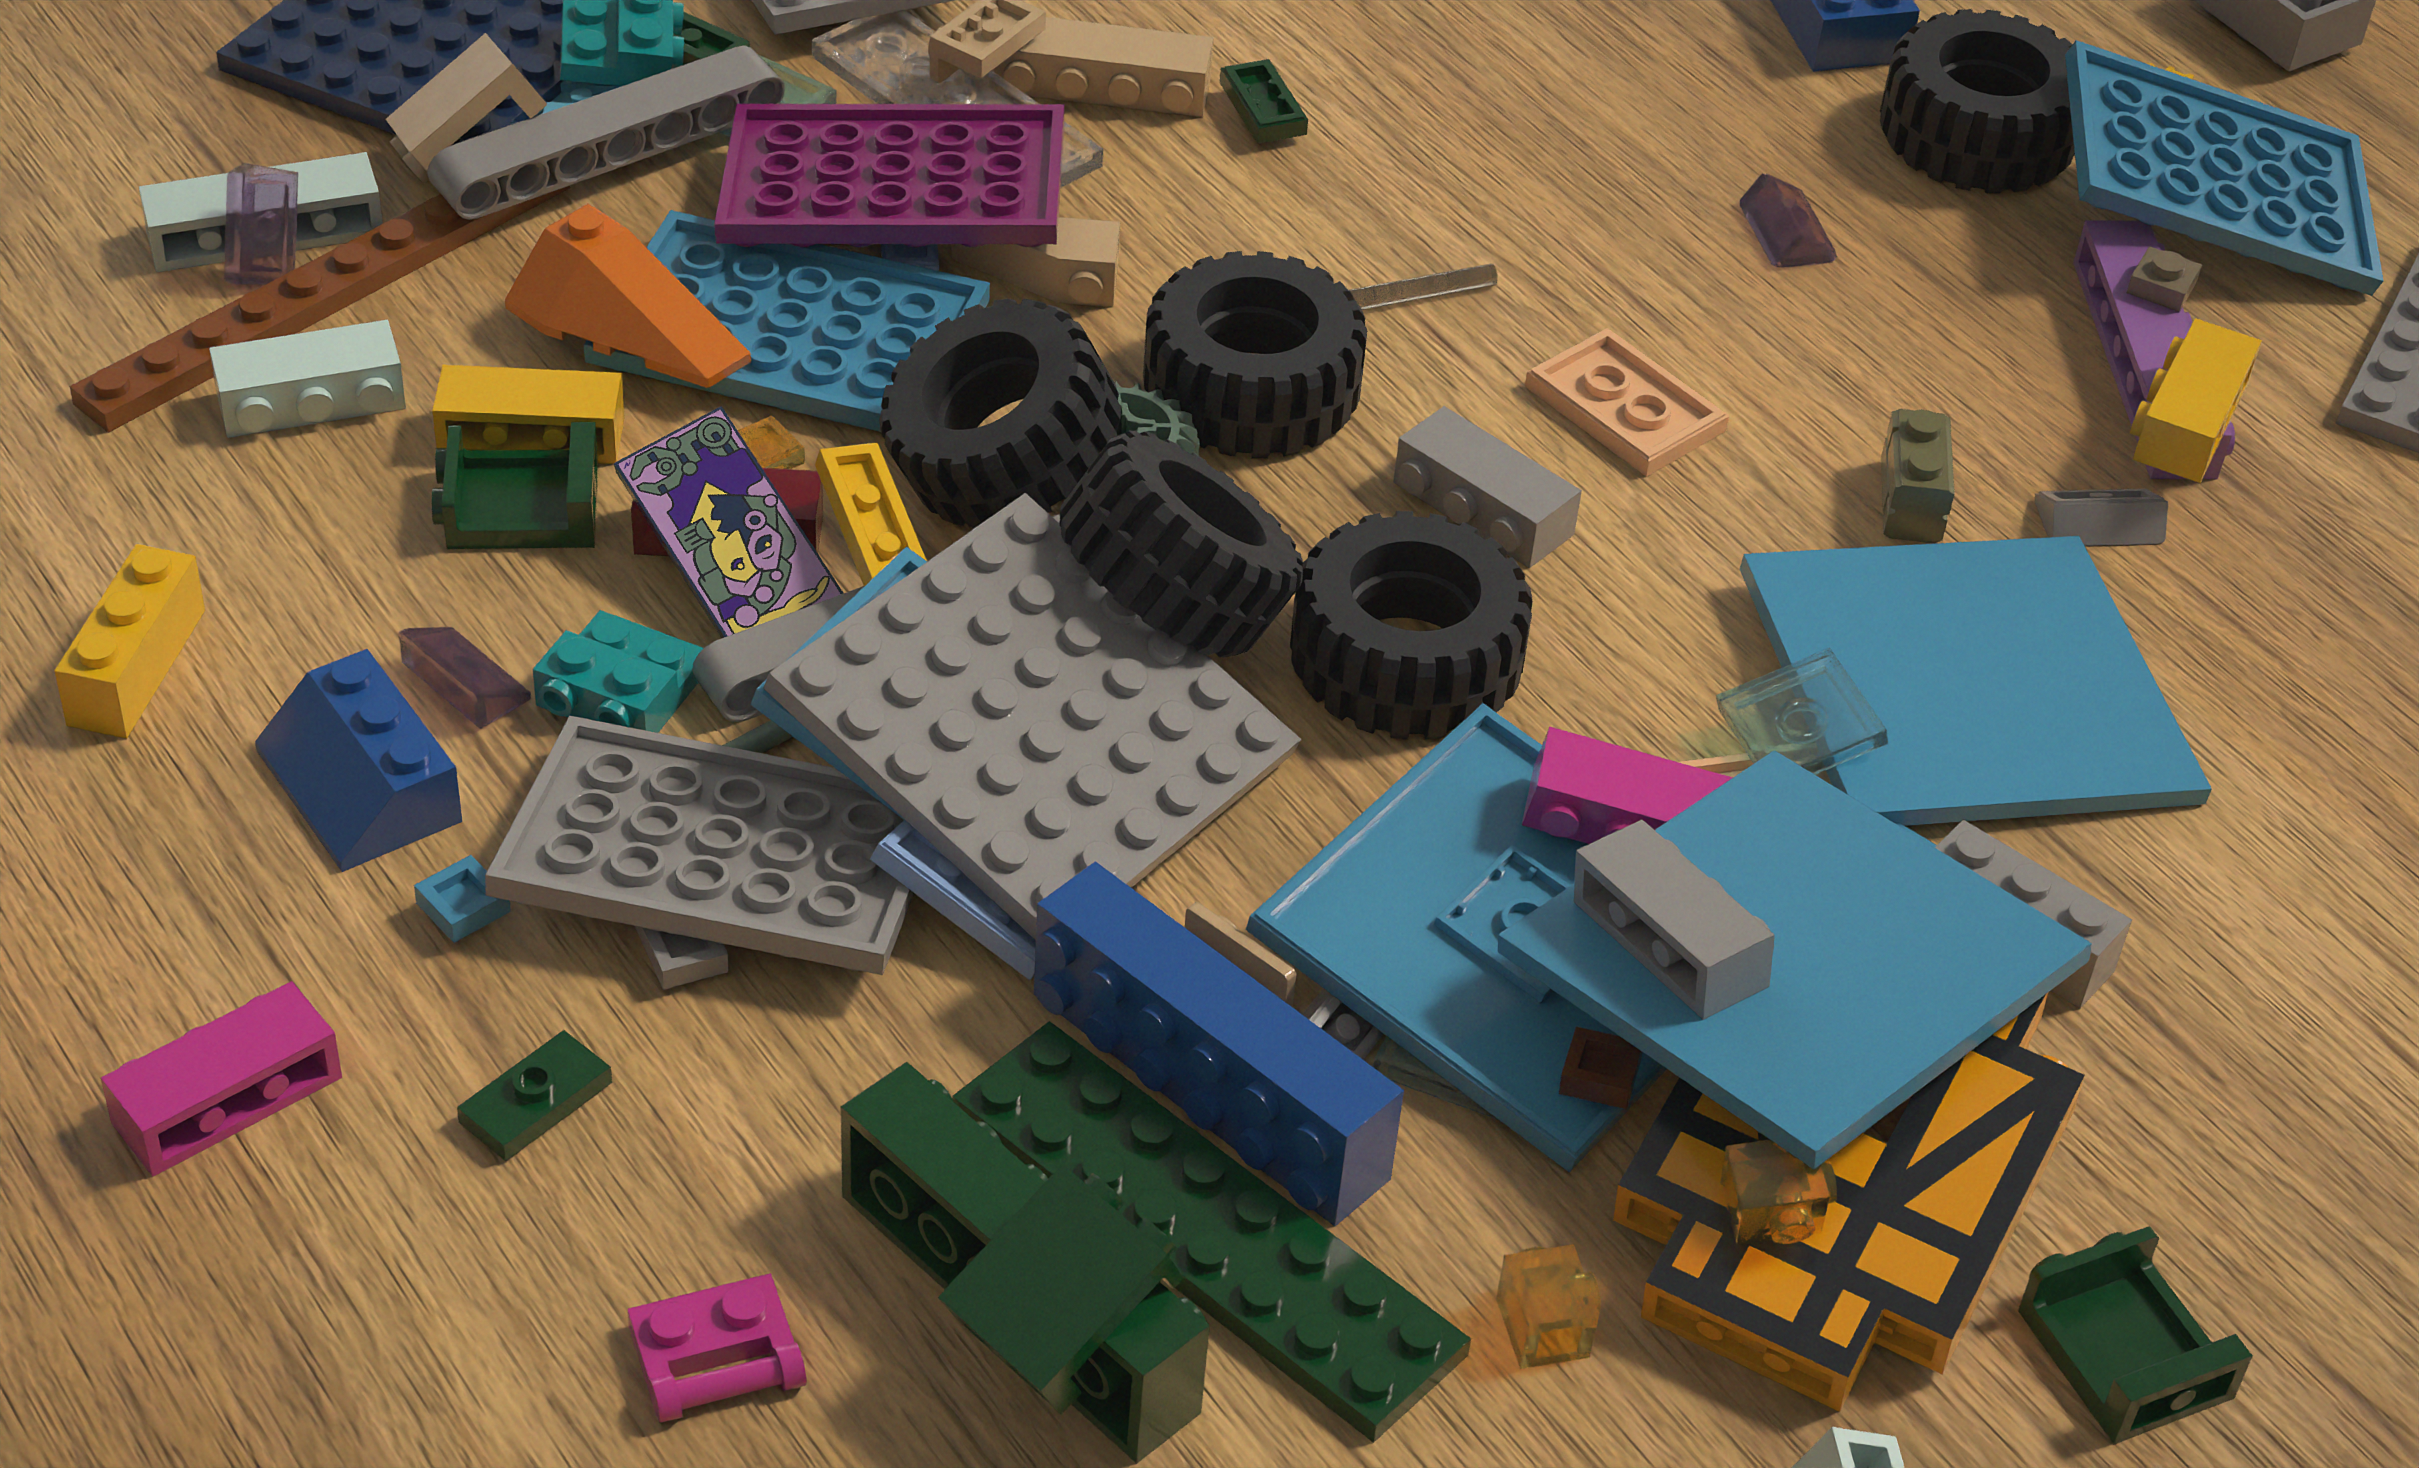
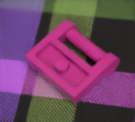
M771 1273L627 1309L629 1329L659 1423L681 1418L682 1410L776 1385H781L782 1390L786 1391L807 1384L801 1351L798 1344L794 1342ZM770 1353V1357L722 1368L719 1370L679 1380L674 1379V1377Z

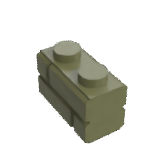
M1898 409L1891 413L1887 438H1885L1881 455L1882 505L1884 512L1883 533L1889 538L1928 543L1943 541L1948 522L1947 515L1950 514L1955 495L1950 417L1943 413Z

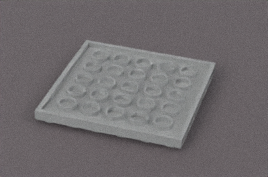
M1026 493L769 672L763 688L1035 940L1037 903L1095 861L1128 886L1133 887L1293 755L1301 741V738L1209 656L1197 652L1189 644L1183 646L1171 640L1168 634L1160 629H1153L1141 621V617L1129 608L1126 610L1113 599L1114 596L1105 587H1100L1089 576L1088 569L1084 565L1079 564L1073 557L1071 546L1064 543L1059 523Z

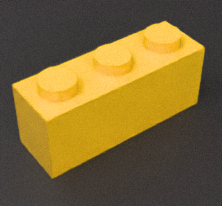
M2197 318L2194 319L2185 339L2175 336L2167 352L2163 369L2158 368L2150 386L2146 401H2141L2134 417L2130 434L2138 436L2139 440L2132 460L2201 483L2248 385L2262 340Z
M443 364L432 409L436 448H447L448 426L461 425L463 446L466 450H564L570 448L571 422H595L598 463L614 464L618 460L625 418L622 373Z
M135 544L54 670L66 726L128 738L205 612L195 555Z

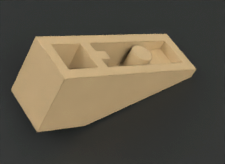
M1059 217L1057 244H1042L1037 247H1022L1017 244H985L980 247H966L961 244H951V259L1057 303L1113 307L1119 261L1120 222Z

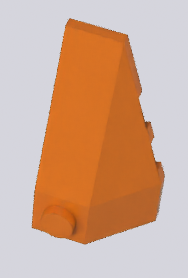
M589 203L543 230L505 298V308L544 335L563 340L567 334H571L592 341L593 351L611 356L617 349L644 358L645 367L706 388H710L751 362L750 351L628 228Z

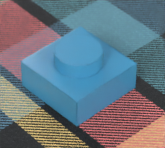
M472 855L414 885L416 904L453 943L511 912L510 900L486 896L485 875L487 871Z

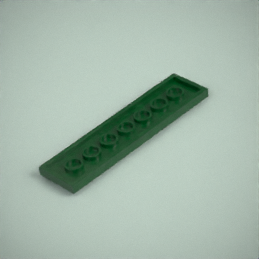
M1048 1021L952 1096L954 1103L976 1122L982 1121L988 1124L997 1133L1003 1146L1025 1165L1032 1164L1039 1168L1047 1179L1062 1164L1083 1182L1091 1173L1101 1178L1124 1201L1125 1204L1118 1211L1135 1227L1143 1218L1148 1219L1175 1244L1177 1249L1170 1256V1259L1184 1277L1175 1287L1179 1292L1373 1443L1468 1356L1471 1343L1469 1336L1051 1021Z

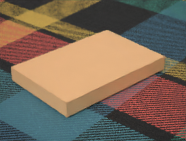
M1608 328L1530 369L1526 374L1525 387L1645 477L1727 430L1729 415Z

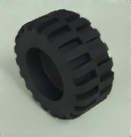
M1972 9L1957 10L1954 15H1948L1946 12L1933 15L1927 22L1924 20L1920 21L1899 39L1891 58L1880 108V124L1889 145L1897 155L1903 154L1907 165L1915 171L1919 169L1926 171L1928 178L1942 183L1944 180L1955 183L1958 189L1970 191L1971 187L1984 189L1985 193H2000L2003 189H2011L2014 193L2029 189L2033 183L2041 186L2049 182L2072 163L2075 150L2065 55L2072 46V43L2066 38H2057L2055 31L2043 24L2038 27L2029 23V18L2016 14L2014 18L2000 15L2001 11L1987 9L1985 13H1973Z
M1242 251L1226 252L1223 258L1215 260L1212 256L1197 260L1193 264L1192 269L1184 266L1168 279V282L1166 281L1152 297V304L1148 308L1146 318L1143 366L1144 389L1148 393L1161 389L1164 400H1179L1181 411L1192 414V423L1195 429H1197L1199 446L1204 449L1207 445L1217 447L1220 454L1235 457L1236 452L1250 453L1252 458H1268L1270 453L1281 452L1283 457L1297 454L1303 449L1304 445L1308 444L1311 448H1314L1325 442L1331 436V433L1336 434L1350 420L1351 414L1357 409L1361 394L1367 340L1366 318L1360 305L1354 300V296L1341 281L1334 284V279L1329 272L1318 266L1314 269L1306 267L1302 259L1288 256L1287 260L1273 257V252L1257 251V255H1242Z
M1009 298L994 300L993 306L986 308L978 304L964 309L965 315L953 321L948 317L935 325L936 331L925 339L921 336L910 347L911 355L906 361L899 360L892 371L891 380L893 385H886L879 419L880 433L885 439L884 445L923 505L930 512L939 514L942 520L961 526L967 523L968 527L976 528L1024 493L1047 513L1052 512L1050 506L1068 497L1109 440L1116 437L1117 433L1114 429H1118L1121 416V406L1118 402L1119 393L1116 385L1080 323L1074 321L1070 314L1064 310L1029 299H1023L1021 304H1017L1015 300ZM1022 400L1005 416L992 423L978 427L987 417L1000 408Z
M1129 431L1111 438L1060 508L1059 526L1061 527L1064 543L1071 546V554L1079 564L1084 565L1088 569L1089 576L1100 587H1105L1114 596L1113 599L1126 610L1129 608L1139 615L1141 621L1155 630L1160 629L1165 632L1171 640L1183 646L1189 644L1197 652L1206 655L1215 653L1218 657L1228 658L1249 651L1298 590L1303 578V559L1301 553L1295 551V542L1290 535L1282 531L1280 528L1281 524L1277 519L1259 505L1260 502L1248 491L1244 492L1234 484V480L1221 470L1218 472L1208 465L1207 461L1195 453L1190 454L1181 449L1180 445L1168 439L1162 441L1155 434L1148 432L1139 434L1137 431Z
M1396 511L1393 517L1382 518L1380 513L1364 516L1359 520L1358 525L1353 526L1348 522L1336 528L1330 533L1329 538L1324 537L1308 552V558L1303 562L1302 583L1295 592L1290 637L1291 662L1295 673L1303 680L1302 685L1317 703L1322 700L1325 701L1324 708L1330 714L1341 721L1348 717L1355 721L1357 729L1372 734L1375 729L1391 732L1390 738L1408 740L1409 734H1424L1425 740L1442 738L1446 735L1447 730L1455 729L1482 703L1497 713L1504 707V702L1514 695L1519 686L1521 673L1524 668L1532 618L1533 599L1531 588L1525 581V574L1513 557L1507 558V551L1492 537L1487 540L1480 537L1481 533L1478 528L1464 522L1457 526L1448 523L1447 516L1430 513L1429 518L1413 516V511ZM1411 618L1429 622L1442 629L1412 631L1396 628L1379 620Z

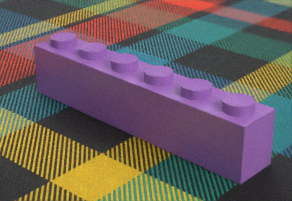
M2085 220L2073 264L2132 426L2141 401H2146L2150 386L2158 368L2163 369V364L2173 338L2177 336L2185 339L2192 325V319L2189 312H2184L2183 307L2179 312L2127 293L2131 276L2148 247L2165 251L2163 244L2157 242L2151 225L2141 221ZM2229 422L2203 479H2218L2225 456H2229L2233 452L2235 431L2232 422ZM2146 465L2150 479H2186Z

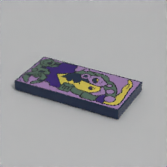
M722 406L614 463L616 474L721 638L844 594Z

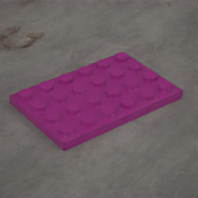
M736 104L714 223L716 244H736L742 247H751L758 244H792L798 247H808L815 244H848L854 247H866L872 244H905L910 247H923L929 244H961L966 247H980L985 244H1017L1022 247L1057 244L1065 124L1064 104Z

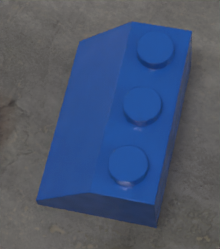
M368 649L308 671L255 741L256 751L341 872L463 822L456 766Z

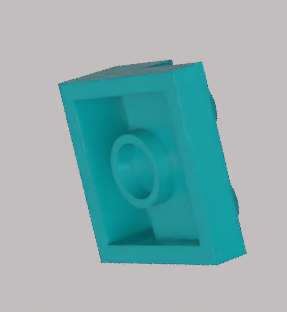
M563 0L560 80L625 86L682 66L684 37L673 35L682 34L684 3L673 2V0Z
M599 610L579 635L565 630L533 668L536 706L547 709L558 716H574L659 733L697 686L698 681L694 677L692 668L694 660L704 648Z

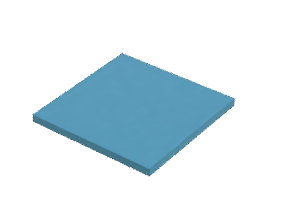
M2080 536L1751 553L1743 555L1739 570L1812 740L1817 747L1818 754L1831 784L1893 823L1897 824L1899 822L1907 826L1961 822L1962 820L1977 821L2206 804L2212 788Z
M1482 703L1255 910L1249 917L1246 931L1570 1173L1667 1068L1642 1052L1640 1067L1627 1109L1559 1094L1561 1073L1575 1028L1581 1027L1613 1035L1617 1034L1499 954L1498 934L1575 883L1576 850L1588 845V843L1566 837L1552 836L1544 831L1522 825L1533 768L1542 745Z
M1775 750L1655 829L1665 840L1673 842L1681 854L1704 874L1717 880L1725 892L1750 914L1763 920L1769 930L1775 934L1770 987L1703 1020L1574 903V884L1498 934L1499 954L1812 1169L1817 1168L2089 962L2092 947L2091 942Z

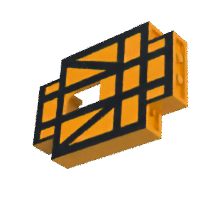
M2048 993L1914 1093L1887 1144L1862 1133L1815 1169L1806 1165L1679 1077L1617 1188L1613 1221L1666 1245L1646 1281L1641 1318L1839 1412L1875 1343L1943 1375L2074 1112L2085 1077L2084 1074L2068 1068L2065 1063L2055 1057L2038 1055L2028 1050L2030 1040L2040 1023Z

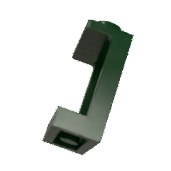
M571 422L570 448L564 450H466L463 446L461 425L448 426L447 448H436L435 455L437 484H443V488L432 489V520L434 525L444 524L446 548H595L599 469L595 422Z
M1064 1164L1051 1175L938 1296V1299L968 1331L1061 1415L1082 1393L1071 1380L1074 1373L1161 1279L1172 1289L1184 1279L1170 1259V1256L1176 1251L1177 1247L1158 1227L1146 1218H1143L1135 1227L1118 1212L1125 1203L1109 1185L1094 1173H1091L1083 1182Z
M2150 1226L2128 1234L2122 1232L2111 1233L2099 1240L2094 1246L2067 1256L2057 1253L2044 1258L2031 1270L2018 1309L2022 1318L2113 1444L2235 1399L2253 1357L2237 1334L2211 1342L2155 1268L2152 1257L2159 1237Z

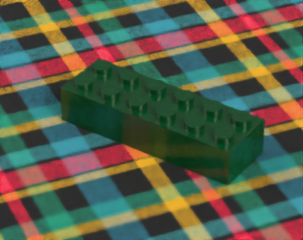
M905 1062L841 1106L842 1197L944 1290L1048 1180L1039 1168L1032 1164L1025 1165L1003 1146L997 1133L988 1124L982 1121L976 1122L957 1106L950 1093L940 1082L926 1079L908 1062ZM1159 1281L1071 1377V1380L1082 1391L1071 1405L1136 1464L1201 1414L1210 1325L1206 1322L1200 1309L1189 1299L1184 1297L1178 1298Z

